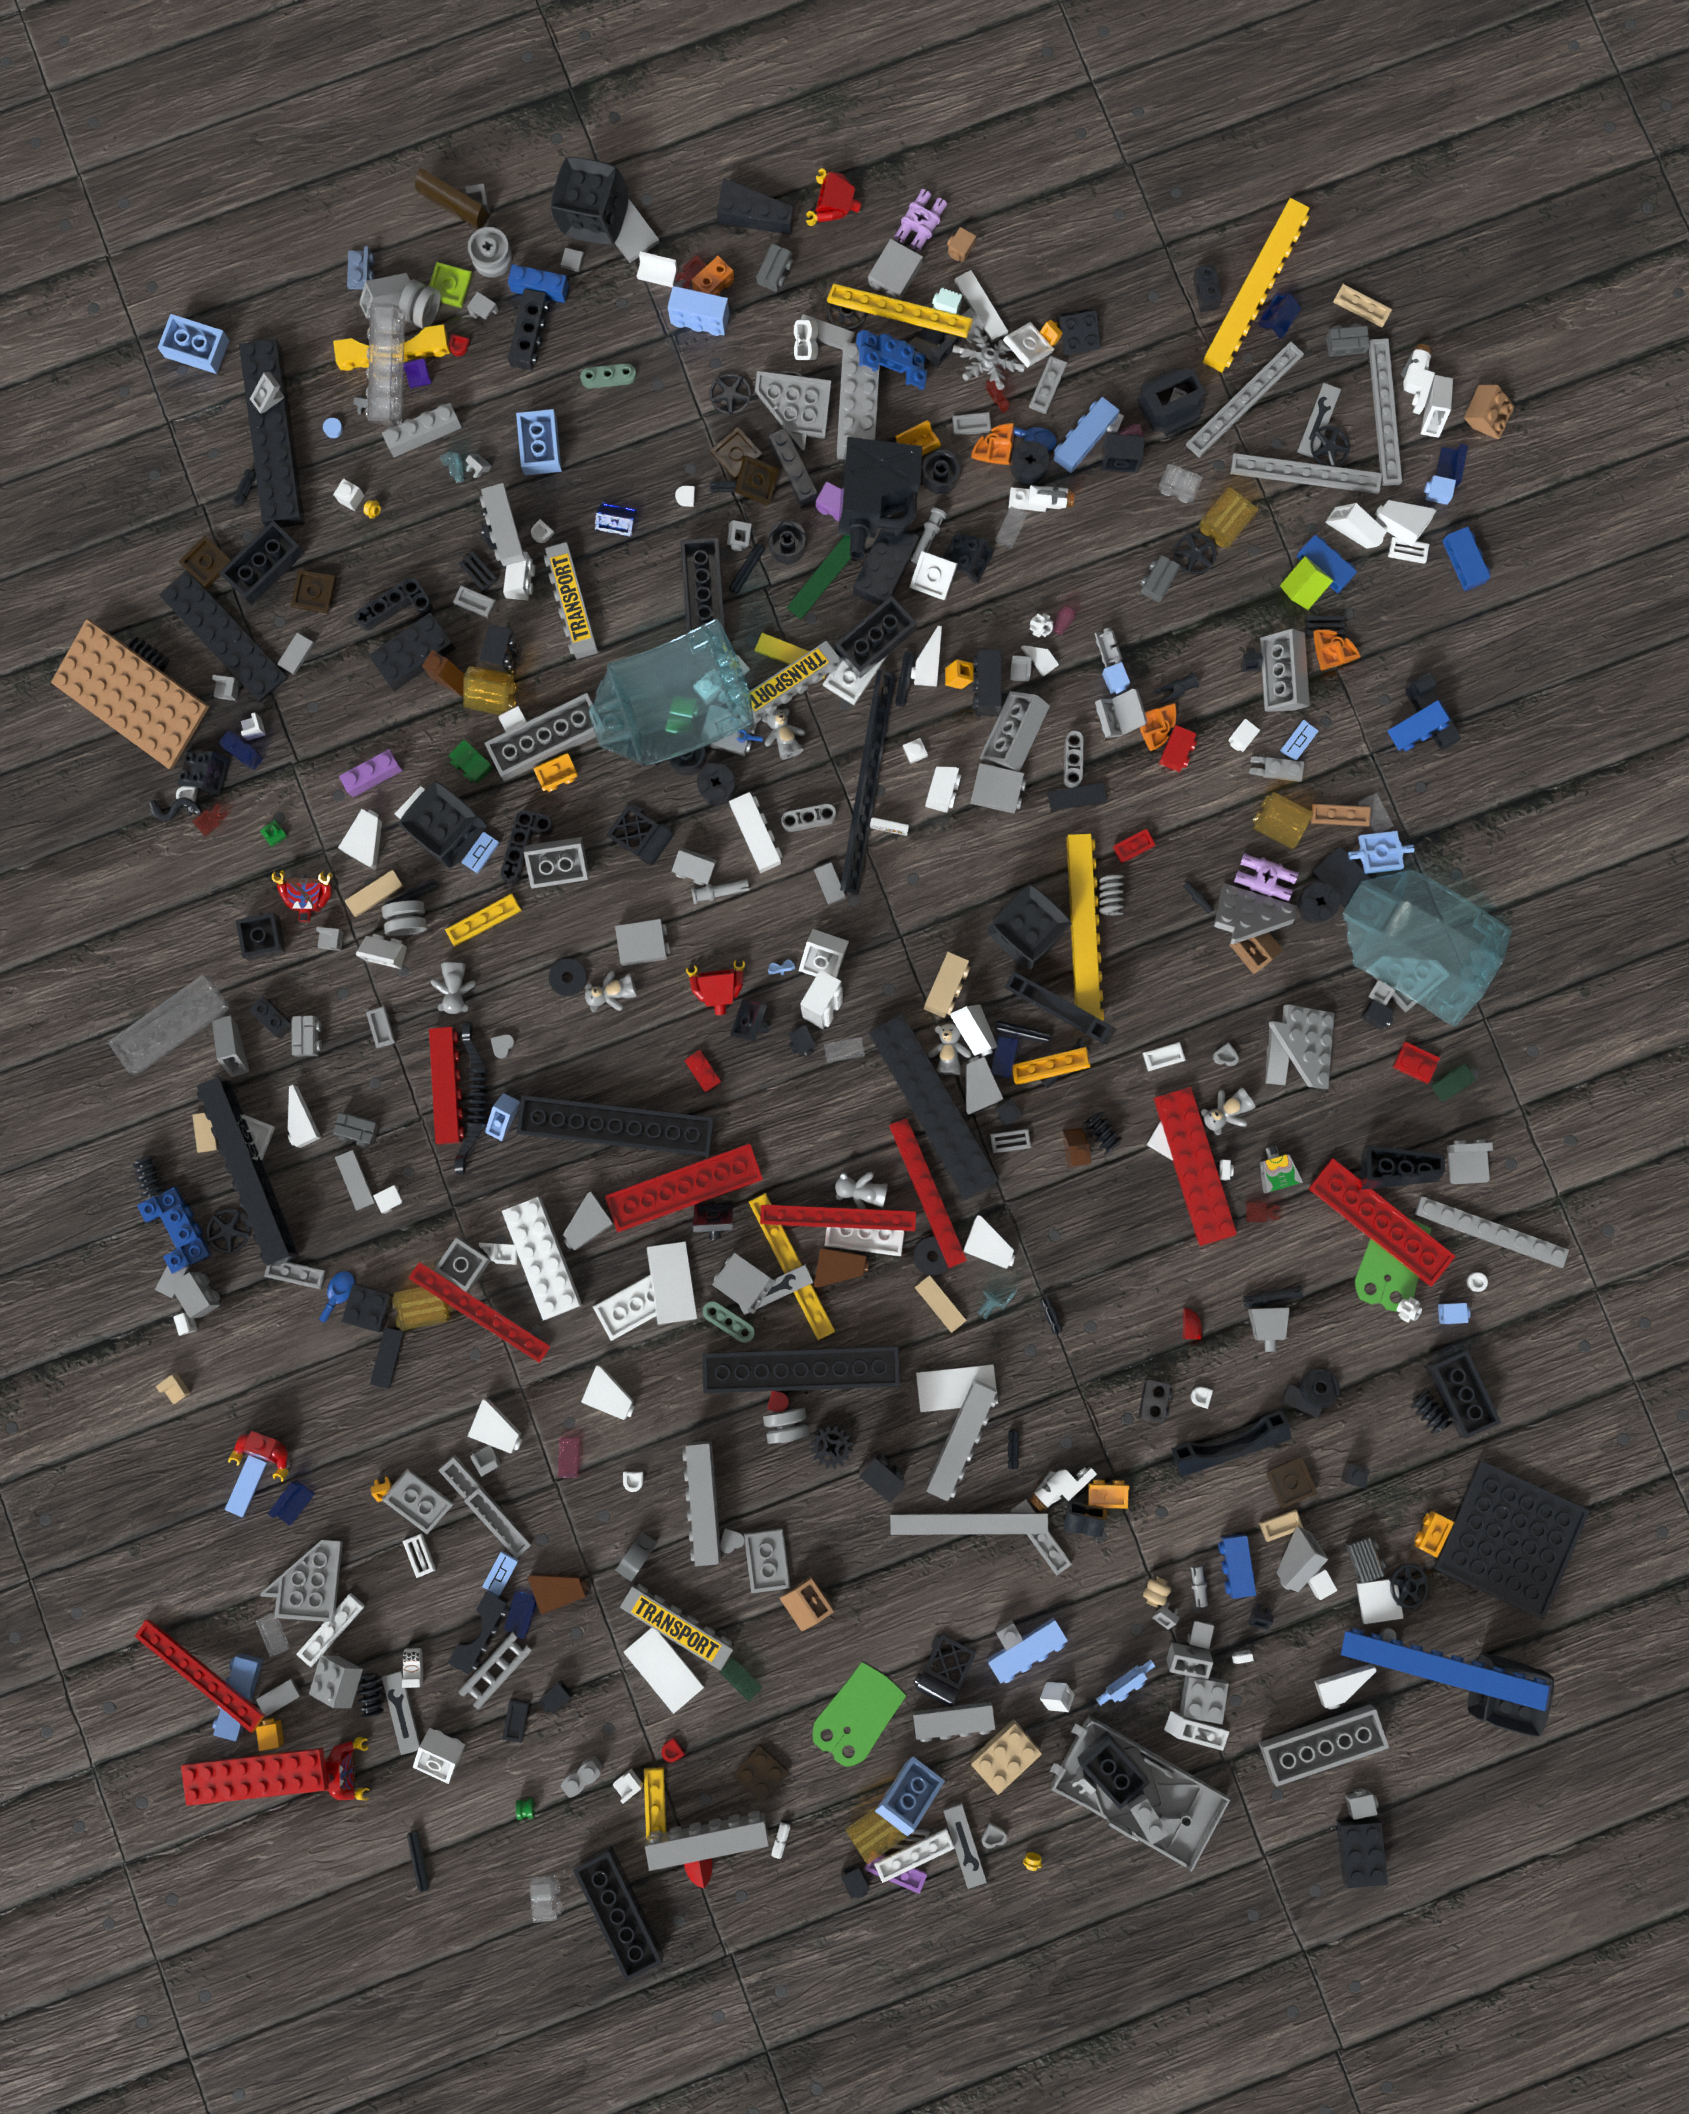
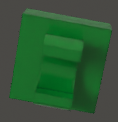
M276 820L260 830L271 847L287 837V834Z

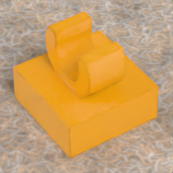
M1049 320L1045 323L1040 333L1053 347L1061 338L1063 332L1057 327V322Z
M385 1477V1483L380 1484L376 1479L374 1481L375 1486L371 1487V1494L377 1502L382 1501V1497L392 1487L389 1478Z

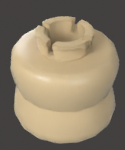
M1156 1577V1580L1149 1579L1147 1588L1143 1592V1597L1147 1599L1146 1603L1157 1608L1158 1604L1164 1606L1167 1596L1171 1592V1587L1167 1585L1168 1581L1160 1577Z

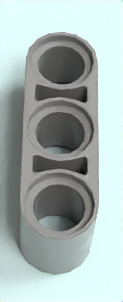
M1079 731L1069 732L1064 743V784L1068 788H1075L1079 786L1083 777V736ZM1076 738L1079 743L1072 745L1069 739ZM1075 756L1078 762L1075 764L1071 763L1069 757ZM1075 775L1078 781L1071 782L1068 776Z
M823 804L788 811L782 816V826L786 831L794 832L829 825L836 819V810L830 804ZM829 810L833 815L830 818H825L822 815L823 812ZM811 814L814 816V819L811 822H807L804 820V816ZM788 818L795 819V823L791 826L787 825L785 821Z

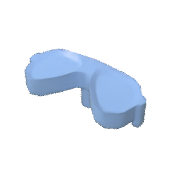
M786 960L781 966L771 963L768 973L769 975L776 973L784 975V971H791L795 969V966L791 960Z

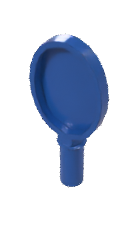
M1014 427V435L1023 437L1025 442H1038L1044 445L1048 452L1056 446L1055 435L1045 428L1033 427L1024 430L1023 428Z
M343 1271L332 1278L327 1289L329 1302L319 1318L320 1321L326 1323L333 1308H335L334 1306L345 1302L349 1298L352 1284H355V1278L352 1273Z

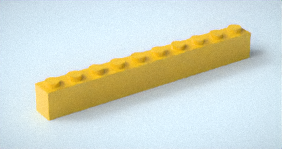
M1292 198L1289 199L1203 360L1204 364L1220 372H1223L1225 367H1230L1234 359L1232 357L1233 352H1238L1242 341H1240L1242 335H1247L1251 327L1248 325L1250 320L1254 321L1258 315V305H1263L1268 296L1265 293L1266 290L1273 287L1276 278H1274L1276 272L1280 274L1285 264L1282 262L1284 257H1289L1293 249L1291 247L1292 242H1297L1301 231H1299L1300 227H1305L1310 217L1307 215L1309 207Z
M1091 834L1068 835L1066 842L1070 920L1072 922L1071 939L1075 1005L1104 1020V1010L1100 1009V1001H1103V991L1099 990V983L1102 982V972L1098 971V964H1101V953L1097 952V945H1100V934L1096 933V926H1099V915L1095 914V907H1098V896H1094V888H1097V877H1093V870L1096 869V859L1092 858V851H1095V840L1091 839Z

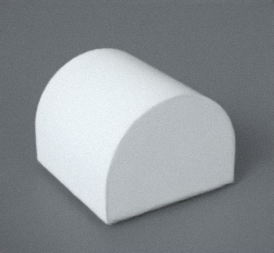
M187 1313L174 1316L179 1336L197 1331L195 1319L189 1318Z

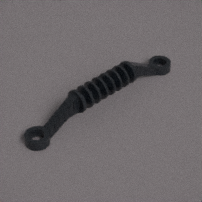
M464 1021L462 1024V1040L471 1058L469 1072L475 1074V1076L469 1077V1080L474 1081V1084L468 1085L469 1088L474 1089L473 1092L468 1093L474 1099L468 1100V1103L473 1104V1107L467 1108L468 1111L473 1112L472 1115L467 1116L472 1122L466 1124V1127H468L467 1138L455 1159V1173L459 1175L465 1174L466 1155L486 1127V1124L480 1122V1120L486 1119V1116L480 1115V1113L486 1111L481 1105L487 1104V1101L482 1100L481 1097L487 1096V1093L482 1092V1090L488 1088V1086L483 1085L482 1082L488 1081V1078L482 1075L488 1073V1070L471 1041L473 1024Z

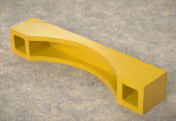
M444 324L425 327L411 340L392 347L368 346L352 338L333 341L336 363L340 370L350 371L357 367L369 368L377 364L388 365L391 362L397 361L403 363L411 359L419 360L431 356L442 357L445 354H450L448 335Z

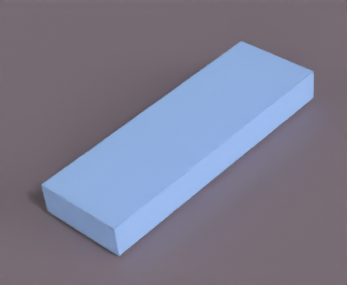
M248 1455L225 1508L226 1511L240 1517H245L268 1464L267 1461Z

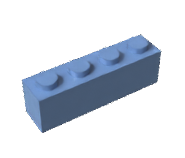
M1103 397L1098 402H1093L1087 416L1083 415L1079 419L1077 428L1075 430L1071 429L1066 436L1067 440L1063 444L1060 443L1054 450V461L1070 473L1076 469L1105 434L1109 425L1111 426L1119 415L1120 410Z
M240 1653L235 1658H232L229 1665L231 1673L225 1682L250 1702H252L263 1659ZM218 1706L220 1712L213 1723V1728L215 1729L213 1735L233 1741L239 1740L242 1737L244 1727Z

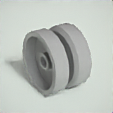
M494 227L478 229L471 235L468 241V251L475 269L486 277L496 278L505 274L512 264V252L506 236Z
M414 279L409 281L399 301V318L409 323L414 322L416 326L422 329L430 327L440 307V291L430 286L425 287L424 283Z
M422 901L394 902L381 908L383 918L389 920L384 924V931L387 936L413 935L428 929L426 919L420 917L425 913Z
M805 1408L764 1415V1426L777 1427V1429L769 1430L766 1433L767 1443H786L810 1436L808 1425L795 1424L807 1418Z

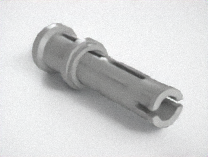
M938 508L931 509L930 518L924 524V533L911 559L915 564L918 563L921 551L928 552L935 534L940 532L939 527L942 520L947 516L944 511Z
M747 879L716 886L708 884L706 887L696 889L691 887L694 904L704 900L713 901L714 897L750 891Z

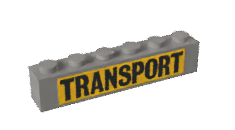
M565 542L545 548L547 555H544L546 566L551 568V572L548 574L551 584L555 583L556 590H553L556 602L560 601L561 604L558 610L561 619H565L566 622L563 629L566 637H570L571 643H568L570 653L574 654L576 659L598 654L569 546Z
M827 641L823 642L735 700L734 710L746 726L758 723L762 716L767 713H773L780 704L788 703L794 695L803 693L809 685L818 683L827 673L835 672L839 667V656Z
M634 1584L620 1606L621 1609L721 1671L733 1651L732 1641L724 1636L718 1637L715 1635V1631L708 1626L702 1627L698 1624L699 1621L690 1615L686 1617L681 1614L682 1610L675 1605L670 1607L665 1604V1599L657 1594L655 1596L651 1595L645 1586L638 1584V1586Z

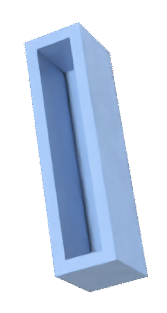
M1054 1617L1024 1635L1021 1643L1007 1651L1004 1648L987 1659L988 1664L1000 1683L1010 1682L1015 1678L1016 1673L1020 1671L1022 1673L1026 1672L1032 1667V1663L1037 1660L1041 1662L1049 1656L1048 1653L1051 1651H1059L1066 1646L1067 1639Z

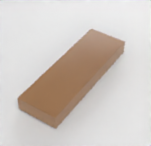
M1312 804L1311 824L1369 827L1371 807Z

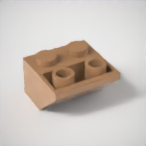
M1478 385L1464 418L1473 429L1500 439L1507 421L1513 412L1514 405L1498 385Z
M1269 932L1236 944H1230L1253 974L1284 951Z
M810 1576L780 1597V1600L801 1631L819 1623L834 1612V1607L813 1576Z

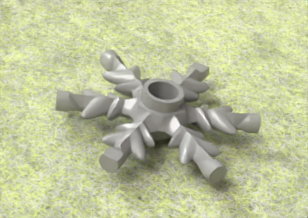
M979 327L973 330L976 337L972 339L977 343L975 346L981 349L980 352H976L973 347L971 350L966 345H963V348L958 345L953 346L952 352L961 353V358L970 356L969 360L973 358L978 359V362H972L971 366L965 367L966 370H969L962 375L966 381L973 375L978 377L979 371L982 373L983 370L989 371L988 375L991 374L990 381L995 380L997 389L1002 390L1004 384L1001 380H1005V377L1000 374L1002 371L996 368L997 365H1001L1004 370L1007 367L1011 372H1015L1014 369L1024 372L1025 365L1016 364V359L1008 360V357L1004 359L999 358V355H1005V352L1011 351L1010 347L1005 342L1003 343L1002 340H999L998 346L994 344L995 350L987 348L990 343H986L987 336H982Z

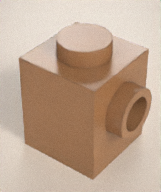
M960 227L956 235H952L947 243V246H949L948 254L951 258L964 263L975 246L976 236Z

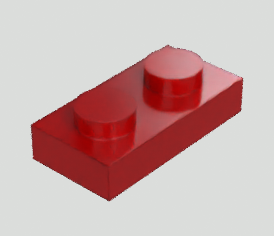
M1145 829L1114 845L1112 848L1122 864L1155 847V843L1148 830Z
M700 1050L684 1060L705 1093L721 1083Z

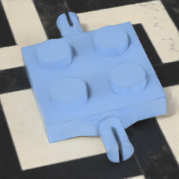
M1397 831L1366 834L1358 837L1360 850L1349 852L1348 856H1350V860L1361 858L1365 874L1401 870L1404 868L1403 853H1413L1414 846L1413 844L1402 846Z
M1151 1659L1143 1666H1135L1107 1686L1105 1693L1096 1698L1100 1706L1109 1699H1113L1114 1702L1117 1700L1119 1702L1123 1701L1129 1696L1128 1693L1134 1688L1138 1690L1145 1684L1144 1681L1147 1680L1146 1673L1156 1666Z

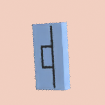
M1303 720L1280 751L1293 761H1296L1318 733V730Z
M483 832L461 863L478 874L500 843Z
M501 1551L482 1587L500 1596L519 1560Z

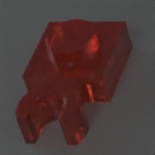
M695 255L683 266L685 272L677 274L676 281L679 282L681 279H685L686 281L682 286L684 289L688 288L690 281L707 265Z
M990 379L986 381V391L995 404H998L1001 412L1004 413L1009 409L1008 406L1010 404L1002 395L1003 389H997L995 380L992 382Z
M220 804L214 806L212 813H209L206 809L192 821L194 826L205 837L220 826V823L217 821L218 819H224L228 815L227 811L223 814L217 813V810L221 808Z
M1246 1203V1222H1267V1217L1271 1220H1279L1280 1217L1273 1215V1210L1280 1209V1206L1275 1205L1267 1209V1203Z

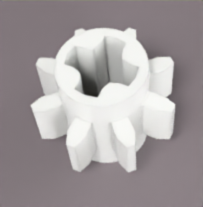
M1045 613L1043 615L1037 614V616L1032 618L1030 630L1034 631L1033 635L1046 637V635L1051 633L1054 622L1049 620V615Z
M1410 1297L1409 1300L1404 1298L1399 1303L1397 1311L1400 1312V1318L1409 1323L1410 1319L1416 1321L1419 1318L1422 1308L1419 1307V1301Z

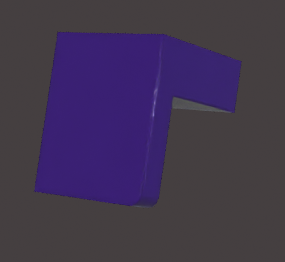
M424 358L403 363L410 388L432 384Z

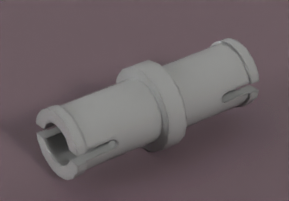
M1198 1565L1190 1566L1193 1580L1191 1587L1195 1594L1196 1607L1208 1606L1206 1595L1207 1583L1204 1580L1203 1565H1199V1567Z

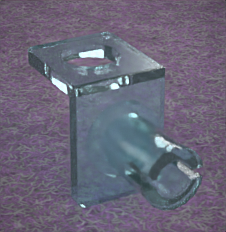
M1015 1288L1004 1302L987 1289H984L983 1294L987 1297V1300L977 1313L980 1316L983 1314V1318L988 1319L996 1306L1004 1310L1018 1289Z

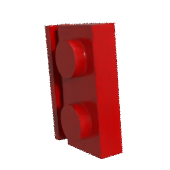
M1403 1042V1046L1392 1067L1428 1084L1440 1058L1412 1044Z

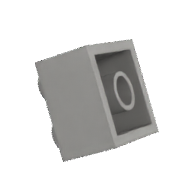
M455 1238L434 1271L465 1292H470L491 1259L463 1239Z
M189 1272L169 1285L189 1318L203 1317L221 1305L219 1302L220 1296L215 1290L211 1289L209 1278L201 1272Z
M320 1655L309 1695L332 1708H352L363 1669L340 1656Z
M1185 1675L1180 1714L1184 1718L1223 1724L1229 1684L1224 1679L1209 1677L1206 1680Z

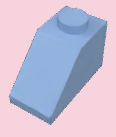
M503 1093L492 1108L485 1133L502 1141L517 1114L520 1101Z

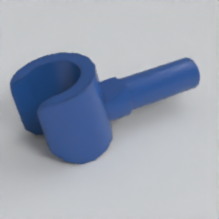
M743 729L737 730V733L745 735L743 738H736L740 743H744L746 740L763 741V737L747 734Z

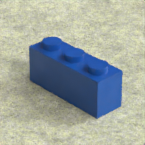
M513 264L511 266L508 278L511 292L523 294L524 289L544 292L548 300L565 303L569 289L566 275Z
M1469 527L1450 533L1443 539L1442 542L1464 591L1483 585L1491 578L1490 569L1485 565L1482 551L1477 548L1475 536L1472 531L1470 532Z
M1316 535L1309 540L1296 556L1300 561L1305 556L1308 557L1334 580L1330 587L1336 593H1339L1357 573L1355 567L1350 562L1343 560L1338 551L1332 550L1323 538Z
M1437 700L1387 732L1399 751L1404 749L1406 752L1415 747L1414 743L1421 739L1423 742L1432 737L1431 733L1437 729L1442 731L1450 726L1448 722L1452 721L1442 702Z
M1243 1533L1221 1536V1542H1218L1220 1554H1223L1224 1562H1221L1223 1574H1226L1227 1582H1224L1226 1594H1229L1232 1599L1256 1596L1247 1535Z

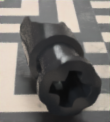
M1191 672L1189 676L1180 680L1176 679L1158 688L1154 693L1159 694L1166 690L1172 691L1173 693L1169 697L1161 700L1160 704H1165L1184 695L1186 691L1194 687L1199 688V682L1195 674Z

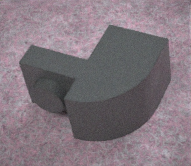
M641 1532L615 1571L632 1582L657 1545V1542Z

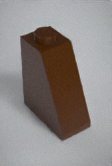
M433 650L422 665L431 679L462 698L472 684V681L452 662Z
M1082 1128L1062 1130L1067 1168L1092 1164L1089 1143Z
M820 1248L814 1287H821L863 1276V1272H868L869 1261L866 1260V1256Z
M533 1573L527 1577L541 1615L588 1595L589 1587L585 1579L582 1580L581 1575Z

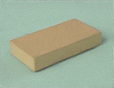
M204 1113L192 1115L197 1153L218 1150L217 1138L211 1132V1127H213L211 1121L206 1118Z
M1296 1509L1259 1522L1266 1542L1293 1533L1297 1527L1303 1528Z

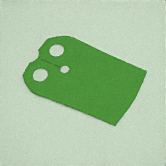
M1410 1219L1413 1223H1415L1418 1227H1420L1423 1231L1430 1235L1431 1228L1415 1220ZM1370 1239L1355 1279V1286L1361 1300L1372 1305L1380 1303L1385 1309L1398 1312L1397 1307L1399 1303L1391 1302L1390 1294L1393 1291H1398L1402 1295V1300L1404 1298L1406 1300H1409L1410 1297L1414 1298L1419 1277ZM1387 1274L1391 1276L1389 1282L1384 1280V1276ZM1367 1283L1376 1285L1377 1290L1375 1294H1366L1364 1287Z
M861 1662L843 1688L816 1719L813 1726V1742L823 1752H831L834 1760L845 1767L862 1762L906 1698V1695L886 1676ZM847 1726L851 1729L849 1734L844 1733V1728ZM824 1729H830L833 1732V1738L828 1742L821 1739V1732ZM847 1745L852 1746L855 1750V1754L851 1758H846L842 1754L843 1748Z

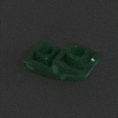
M1464 1063L1449 1072L1446 1077L1432 1084V1088L1440 1100L1444 1102L1476 1079Z
M733 1657L719 1671L748 1702L763 1688Z

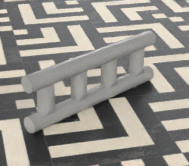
M512 1632L458 1691L463 1697L469 1692L477 1699L473 1704L476 1709L479 1710L533 1650L529 1645L522 1649L514 1641L518 1638L516 1633ZM508 1648L517 1654L510 1664L501 1657ZM494 1663H497L504 1670L497 1678H494L488 1672ZM481 1677L490 1684L483 1694L474 1687Z

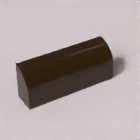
M420 167L415 180V189L420 195L477 230L484 227L490 215L483 205Z

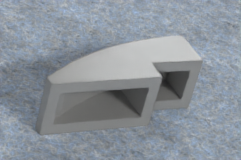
M1269 1026L1265 1083L1285 1085L1289 1056Z

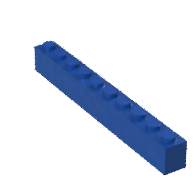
M1352 1628L1351 1631H1345L1341 1651L1343 1656L1542 1711L1548 1709L1552 1685L1547 1684L1546 1679L1534 1677V1680L1528 1679L1524 1673L1513 1671V1674L1506 1673L1504 1668L1492 1666V1669L1484 1667L1483 1662L1472 1660V1663L1465 1662L1463 1657L1451 1655L1450 1658L1443 1656L1444 1652L1434 1649H1431V1652L1424 1651L1423 1646L1411 1644V1647L1403 1645V1641L1391 1638V1641L1383 1639L1384 1636L1375 1633H1371V1636L1365 1635L1363 1630Z

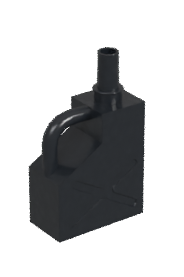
M847 437L842 467L838 534L850 535L849 554L853 559H862L865 556L866 537L876 538L878 528L903 529L915 520L917 495L921 481L922 446ZM905 510V514L902 517H887L889 515Z

